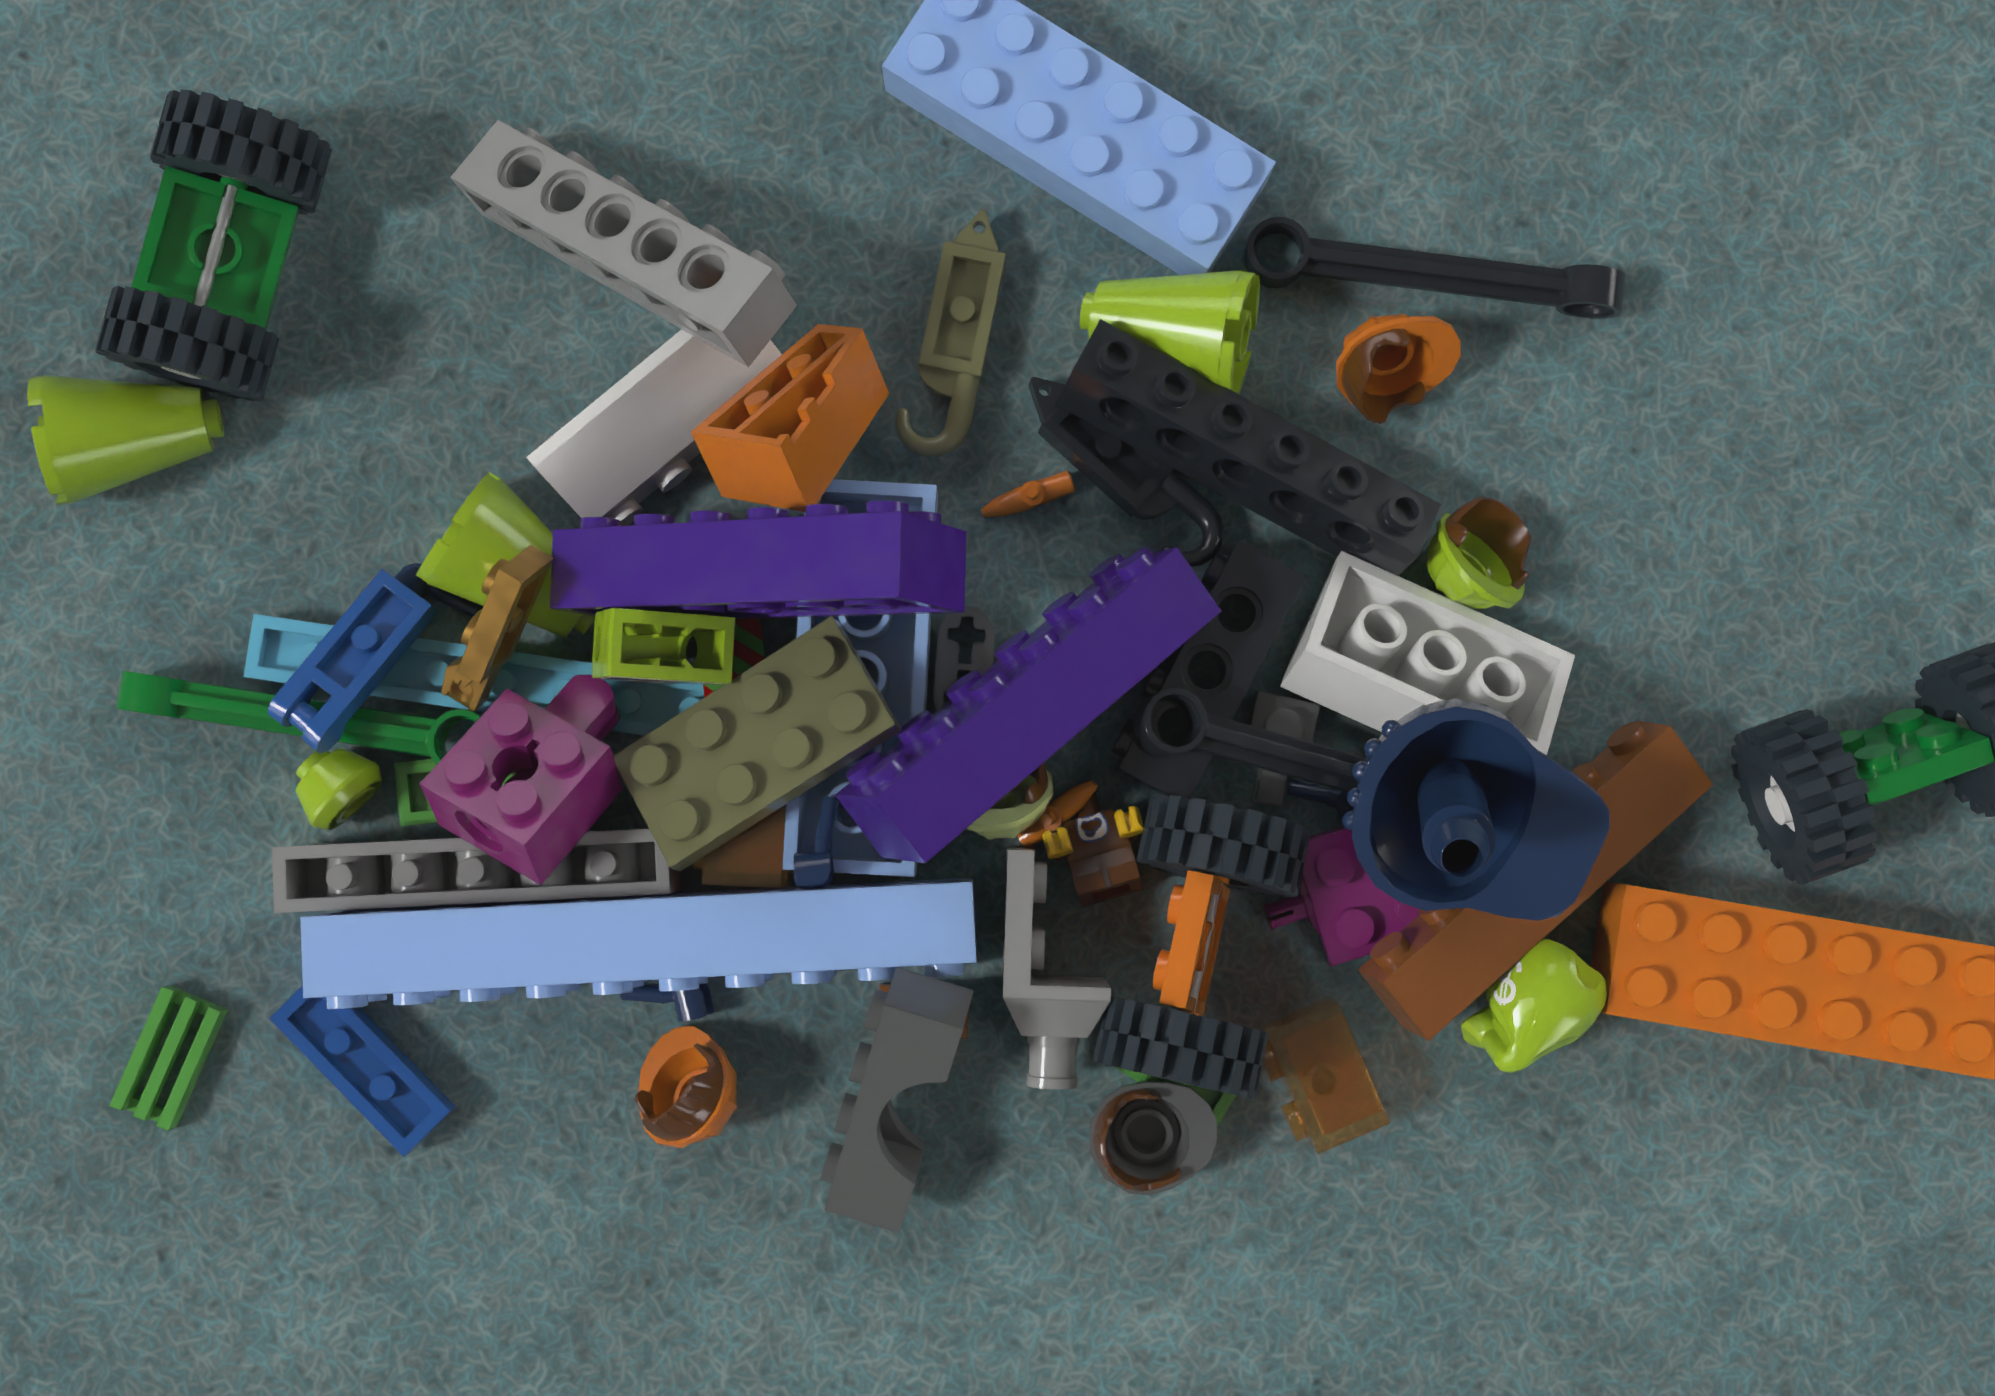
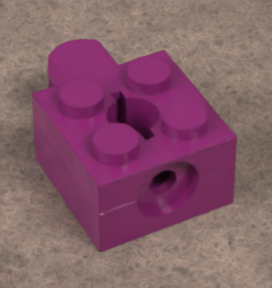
M592 675L573 676L544 709L506 689L420 782V786L438 824L537 884L542 885L624 789L611 748L602 742L618 724L621 717L610 685L603 679L592 678ZM510 774H512L513 776H512L510 779H508V780L505 782V784L502 786V784H503V782L505 781L506 777H508Z

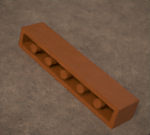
M1643 721L1625 724L1610 735L1606 742L1608 747L1593 761L1579 765L1571 770L1597 790L1610 810V829L1578 897L1561 915L1536 921L1508 918L1470 908L1429 911L1418 909L1419 915L1403 930L1386 935L1374 945L1370 952L1371 958L1358 971L1402 1027L1430 1041L1714 785L1670 725Z

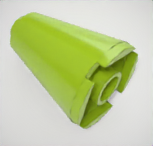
M1245 270L1100 281L1095 293L1086 292L1080 311V329L1087 330L1090 339L1101 319L1190 367L1216 385H1221L1239 394L1245 380L1252 352L1246 351L1250 330H1256L1260 279L1255 273L1246 272Z
M51 375L34 376L28 380V407L42 405L43 415L38 417V426H31L33 442L46 487L50 495L57 494L56 504L58 505L75 503L214 451L213 438L224 437V426L218 400H205L203 390L199 387Z
M489 472L477 484L451 519L453 522L441 539L438 538L421 564L416 576L427 582L428 585L484 606L487 595L481 589L492 567L502 558L510 561L530 545L552 557L553 533L502 478L500 479ZM550 566L526 623L564 638L568 636L573 628L584 635L595 620V616L550 609Z

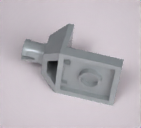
M1007 847L1002 991L1003 999L1021 1036H1027V1043H1029V1073H1027L1026 1084L1028 1087L1040 1089L1077 1088L1078 1080L1076 1075V1056L1079 1038H1088L1111 1002V987L1104 977L1031 975V969H1044L1045 930H1043V926H1032L1033 903H1046L1047 864L1034 861L1035 850L1032 848Z

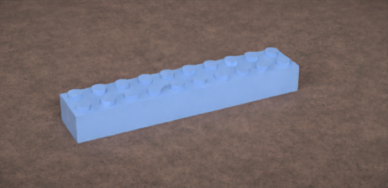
M973 878L828 885L817 889L783 887L344 910L300 917L303 998L326 997L327 1009L368 1006V1002L387 1000V994H393V1005L427 1004L435 1002V998L452 996L451 990H459L460 1002L501 999V995L516 993V987H526V998H551L566 996L567 991L580 990V984L592 983L593 995L623 994L633 992V988L643 987L644 980L658 979L659 991H684L699 989V984L708 983V977L725 976V986L727 988H744L766 985L765 981L772 980V973H791L792 984H817L831 982L832 977L836 976V970L858 969V980L876 981L893 979L896 967L924 966V975L928 977H950L964 975V963H976L977 961Z

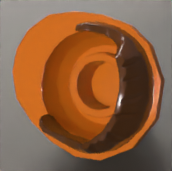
M1406 314L1370 316L1367 321L1345 336L1341 355L1336 361V386L1368 421H1372V423L1378 422V424L1385 423L1393 410L1404 405L1421 403L1428 391L1435 388L1453 372L1461 356V341L1452 325L1436 316L1409 317Z
M695 1026L676 1027L662 1035L650 1049L642 1065L638 1093L635 1096L645 1132L656 1143L677 1148H684L693 1143L718 1136L723 1131L732 1114L737 1110V1073L731 1066L724 1049L711 1035Z

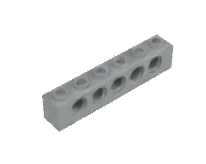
M497 120L450 177L481 215L748 368L797 306L781 282L785 277L784 271L770 257L758 250H753L750 255H747L738 250L735 244L714 226L705 224L702 229L690 224L685 215L669 202L663 199H659L655 204L647 201L626 179L615 174L610 180L601 176L589 161L574 151H569L566 156L560 154L546 138L531 128H526L522 133Z
M650 829L586 832L542 885L537 884L462 838L272 847L274 913L657 895L681 891V871L679 872L669 867Z

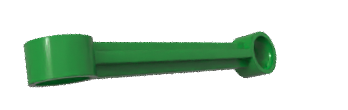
M122 671L116 709L299 737L303 736V732L295 726L284 727L268 715V706L276 694ZM311 699L310 705L319 711L326 702ZM359 707L345 724V730L338 743L430 756L437 765L447 754L445 742L450 728L462 720L476 722L483 714L456 709L444 713L439 718H430Z

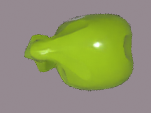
M1542 939L1486 989L1489 1005L1462 1021L1461 1030L1463 1038L1469 1045L1485 1049L1500 1071L1513 1073L1525 1069L1542 1056L1576 1041L1593 1025L1605 1006L1607 997L1606 979L1563 944L1550 939Z

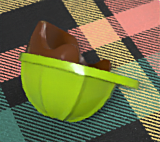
M1477 497L1455 510L1452 514L1445 513L1436 523V534L1432 538L1427 550V567L1430 577L1436 585V589L1451 601H1455L1468 608L1486 609L1495 605L1508 609L1522 599L1525 591L1524 583L1530 575L1527 571H1524L1526 556L1531 542L1530 533L1520 517L1511 508L1501 501L1490 497Z

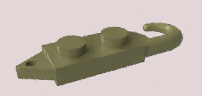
M983 209L977 213L952 242L944 241L918 363L920 378L926 387L940 396L951 399L945 427L939 435L925 438L912 430L909 424V412L906 408H899L896 412L895 427L900 440L910 451L925 457H940L953 452L964 442L972 423L1006 262V253L999 252L987 214ZM981 225L985 228V231L977 233L974 231V228Z

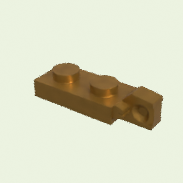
M530 545L510 561L502 558L492 567L481 589L487 595L483 609L472 617L461 637V643L467 646L464 655L458 657L446 667L441 690L443 695H448L469 708L468 710L475 712L487 702L501 666L511 659L554 558Z

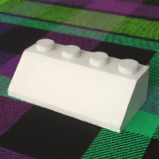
M681 329L526 458L581 518H614L620 520V526H628L634 521L635 515L642 513L643 508L639 504L658 487L662 492L671 490L681 483L692 471V467L688 463L700 454V450L691 431L782 354L770 340L748 368Z
M1341 551L1298 637L1280 687L1382 732V725L1386 721H1398L1423 704L1428 705L1452 698L1483 703L1510 717L1529 742L1540 752L1547 755L1575 655Z

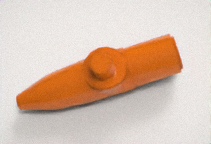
M1066 470L1044 479L1028 481L1024 485L1001 494L981 508V513L983 517L1008 516L1074 493L1076 488L1071 473Z
M1090 780L1076 785L1051 801L1046 806L1040 819L1017 835L1022 845L1027 848H1033L1043 840L1042 835L1045 831L1050 830L1053 833L1057 830L1056 828L1069 821L1089 801L1098 787L1097 783L1094 780Z

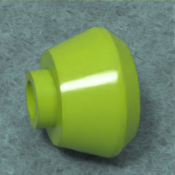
M338 748L331 753L329 751L324 753L316 751L297 769L296 775L301 781L298 783L295 791L309 823L314 828L332 830L350 819L377 792L382 784L380 766L376 762L345 748Z

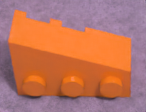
M817 324L693 429L691 434L722 497L806 512L807 505L818 503L890 393L863 328Z

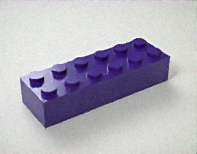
M870 501L866 503V513L848 514V508L841 505L812 504L806 506V516L788 517V510L768 507L747 509V519L731 520V514L726 512L693 511L690 512V522L675 523V517L669 515L638 514L634 516V525L620 526V520L614 518L584 517L580 519V528L553 530L552 558L554 559L551 565L550 609L595 616L596 612L610 608L733 617L735 619L965 613L967 531L941 524V514L925 511L909 512V504L899 501Z
M1145 547L1128 558L1124 559L1118 553L1103 561L1090 572L1089 577L1093 581L1090 586L1077 596L1074 592H1069L1050 604L1042 613L1046 622L1030 635L1026 630L1021 631L1005 641L994 652L999 659L983 674L975 670L959 679L946 691V695L950 699L949 702L933 715L926 710L913 717L896 734L901 740L883 756L878 751L866 756L847 772L846 777L850 783L835 796L881 857L920 863L929 861L1221 612L1177 547L1152 553L1148 547Z

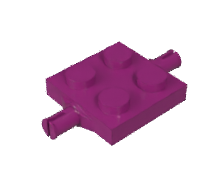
M1344 825L1310 836L1298 897H1288L1270 904H1263L1264 912L1268 916L1266 919L1271 930L1307 918L1308 922L1318 933L1326 961L1331 967L1369 955L1379 940L1390 933L1403 930L1419 915L1418 908L1400 903L1374 886L1357 859L1352 840V831L1346 829Z

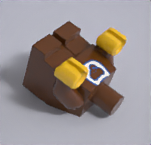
M1096 792L1093 793L1085 806L1076 813L1077 819L1065 822V827L1056 828L1057 832L1051 833L1048 830L1042 835L1047 857L1057 862H1069L1076 892L1083 907L1144 890L1130 844L1139 839L1144 830L1140 810L1136 806H1130L1127 812H1123L1122 809L1116 812L1114 809L1101 812Z

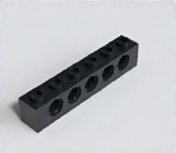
M1101 319L1055 405L1330 554L1338 557L1340 552L1343 551L1397 576L1419 556L1441 506L1440 503L1236 392L1221 385H1216L1190 367Z

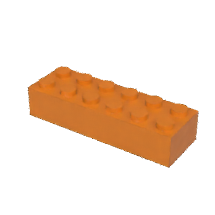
M1611 882L1603 884L1591 967L1606 979L1607 997L1601 1013L1995 1080L1994 946Z

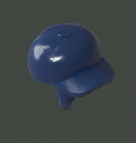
M1452 698L1428 705L1423 704L1398 721H1386L1382 725V735L1380 738L1370 739L1366 742L1364 746V751L1367 755L1365 761L1357 762L1352 769V774L1357 780V787L1352 788L1347 794V801L1353 807V811L1345 813L1342 822L1346 829L1352 831V840L1357 859L1375 887L1400 903L1424 911L1470 908L1508 918L1536 921L1559 916L1575 902L1609 832L1610 810L1597 790L1573 771L1536 749L1510 717L1483 703Z

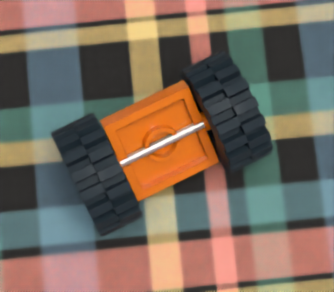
M1164 795L1150 797L1136 861L1142 865L1153 867L1156 870L1174 873L1176 876L1186 878L1184 886L1175 884L1172 890L1167 922L1176 925L1170 951L1162 949L1158 955L1153 977V988L1162 990L1159 1003L1177 1010L1111 996V1002L1102 1015L1092 1061L1180 1083L1256 1099L1269 1033L1204 1017L1230 889L1228 888L1242 889L1258 894L1266 893L1279 897H1298L1311 834L1309 829L1303 828L1298 823L1286 822V819L1277 816L1263 815V812L1251 809L1235 808L1234 805L1210 803L1207 800L1192 798L1191 800L1170 795V797Z

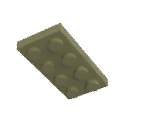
M830 616L732 679V684L723 685L613 757L617 769L669 867L680 872L894 736L902 729L840 622L833 616Z

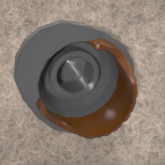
M1142 1081L1120 1086L1103 1098L1090 1122V1155L1104 1179L1129 1194L1154 1195L1175 1188L1192 1178L1211 1160L1218 1141L1217 1120L1208 1101L1191 1087L1168 1081Z

